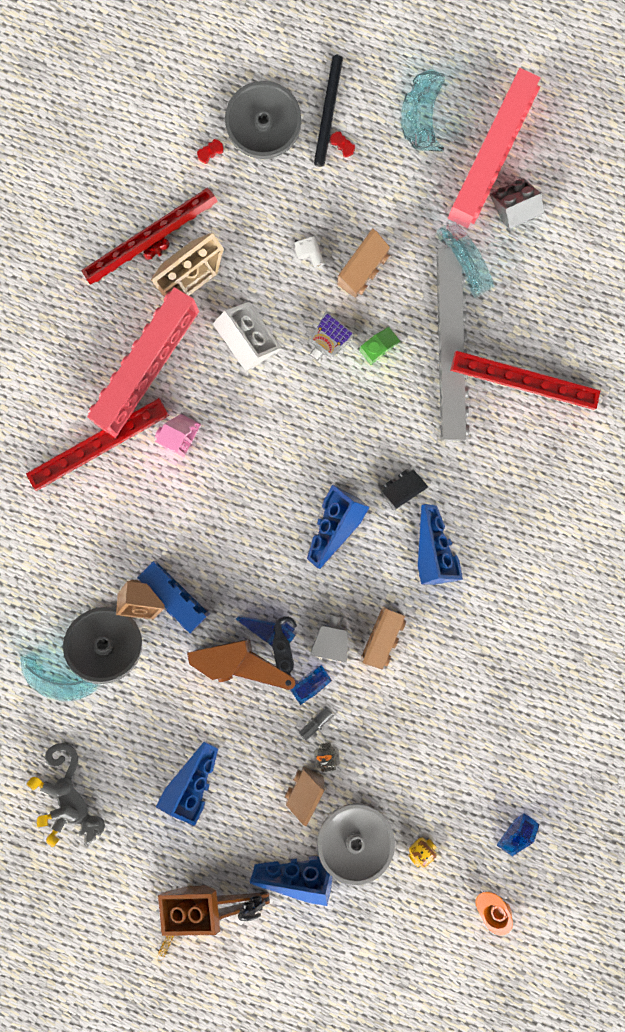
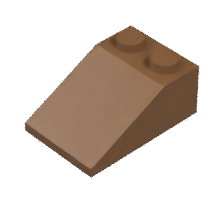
M303 766L301 771L297 770L293 779L296 782L293 788H288L284 798L287 799L286 806L302 825L307 826L325 791L324 776Z

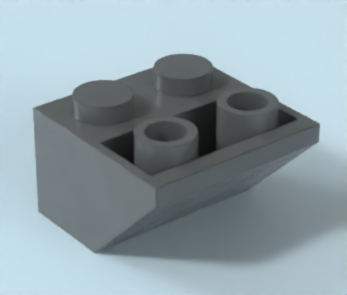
M524 178L490 193L501 221L509 229L544 214L541 193Z

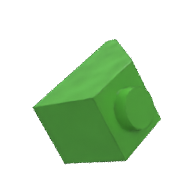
M387 327L361 345L359 351L369 364L372 365L401 341L390 327Z

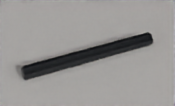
M338 54L334 55L331 61L314 165L318 167L325 166L343 63V57Z

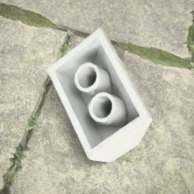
M250 302L225 310L213 323L245 371L257 366L281 349Z

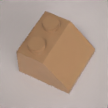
M130 580L118 592L116 615L154 620L164 610L165 605L147 584L141 583L139 580Z

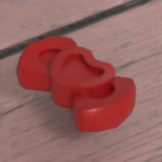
M340 131L331 135L330 145L337 146L338 150L342 151L343 157L346 158L353 155L355 145L347 140Z
M214 139L207 146L197 151L198 160L208 164L210 158L215 157L216 154H223V143Z
M164 238L150 246L143 252L145 259L150 260L157 254L159 257L162 256L161 251L169 248V241Z

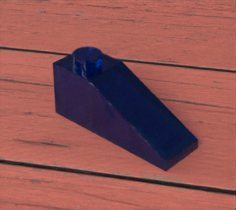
M242 615L236 618L238 622L272 646L276 621ZM286 622L282 624V632L291 643L296 636L295 628Z

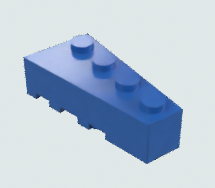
M153 561L137 577L141 583L147 584L165 605L166 611L189 633H192L210 615L157 561Z

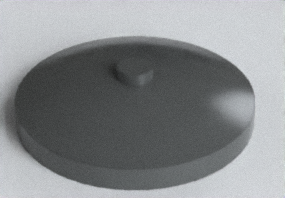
M271 81L249 83L241 87L231 97L227 105L225 125L228 136L233 145L247 156L257 159H270L280 156L294 145L300 134L302 121L299 104L294 95L278 83Z
M95 608L84 612L71 623L64 637L63 653L69 668L82 680L94 684L112 683L128 675L138 663L142 653V636L138 625L131 617L116 615L115 608Z

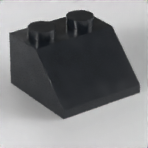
M406 469L398 475L400 479L394 483L390 480L382 486L381 494L392 510H396L428 488L427 484L414 469L410 472Z

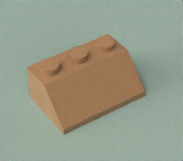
M372 228L338 275L337 285L355 298L358 294L363 295L368 287L366 285L368 280H373L379 272L377 269L381 263L384 265L390 257L388 254L390 247L375 229Z
M382 606L360 658L363 664L383 670L384 666H388L391 660L389 653L392 648H396L399 638H397L399 630L403 631L406 625L405 615Z

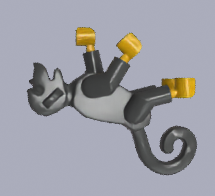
M58 743L46 751L45 760L50 766H59L65 761V757L61 755L58 759H53V753L59 750L68 752L71 761L65 777L60 778L55 785L47 781L42 782L38 777H32L26 783L33 791L39 786L41 788L40 791L57 798L59 808L50 811V814L38 816L37 827L48 826V819L55 821L51 828L53 831L46 838V842L51 847H54L60 840L56 834L61 832L64 824H80L81 828L78 835L82 836L86 832L83 841L88 846L93 840H96V835L101 836L105 829V821L101 817L88 814L86 802L73 787L71 779L78 765L76 750L69 744Z

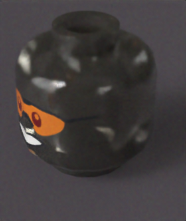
M331 742L320 743V747L314 750L315 765L321 769V772L334 771L340 765L339 749L336 746H332Z

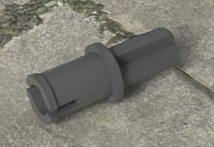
M325 707L324 710L315 718L312 717L311 721L299 731L300 736L304 740H308L316 731L322 730L321 727L334 715Z

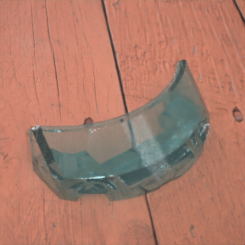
M433 69L420 73L413 79V88L411 92L406 93L402 105L401 126L405 139L409 140L411 146L416 150L443 152L444 147L439 144L434 134L432 119L435 101L445 82V77Z
M456 222L438 228L436 233L440 242L445 241V245L450 247L468 276V283L472 285L470 291L474 298L492 289L494 283L488 267L468 234Z
M25 654L20 658L21 671L25 680L37 693L46 698L58 701H75L97 690L98 684L84 681L81 678L78 681L62 682L42 676L43 667L36 663L37 656Z

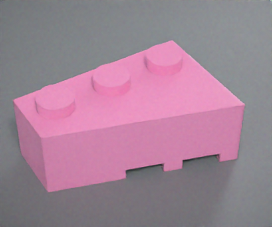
M180 414L166 422L163 427L158 428L155 434V438H157L155 442L185 457L201 424Z

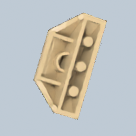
M213 233L192 240L163 262L152 276L151 281L163 296H166L174 287L190 296L217 275L224 249Z

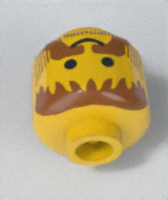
M420 837L409 847L408 856L417 867H427L437 857L435 851L437 846L430 838L426 840Z

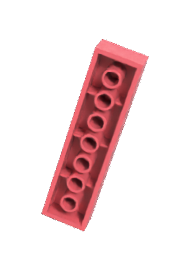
M519 68L448 216L449 220L466 228L469 227L470 223L475 224L541 87L537 85L541 77Z
M175 287L166 294L164 303L155 310L154 318L150 324L147 323L140 339L133 343L130 354L123 358L121 367L112 374L107 388L100 392L97 403L90 407L87 417L95 425L115 438L198 315L199 310L192 297Z

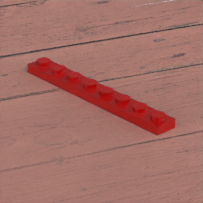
M207 187L82 269L81 271L88 283L92 285L100 281L102 277L115 271L125 262L132 260L136 255L147 250L157 241L164 239L165 236L179 229L189 220L210 209L218 202L215 195Z
M460 351L454 352L450 369L453 372L592 410L597 409L601 390Z
M160 398L133 412L116 438L102 430L29 471L26 475L34 490L38 491L165 419L169 414Z

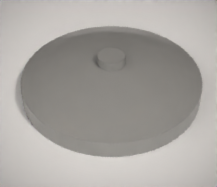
M359 803L347 804L331 812L322 823L317 838L318 855L326 871L336 880L349 885H363L380 877L389 867L395 850L394 833L387 819L373 807Z

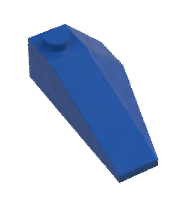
M335 485L331 486L323 501L324 515L322 519L318 518L319 532L312 539L307 557L318 569H321L361 524L370 508L359 498Z
M421 505L418 570L421 584L424 585L463 580L458 556H453L449 547L452 545L451 539H447L443 533L445 524L437 505Z
M203 742L164 789L156 808L174 818L195 826L204 809L203 793L204 790L207 791L210 784L207 783L208 774L213 772L218 749Z
M319 856L308 857L309 860L297 862L296 858L291 859V863L280 864L278 861L255 864L250 884L307 903L328 906L332 888V876L322 865Z

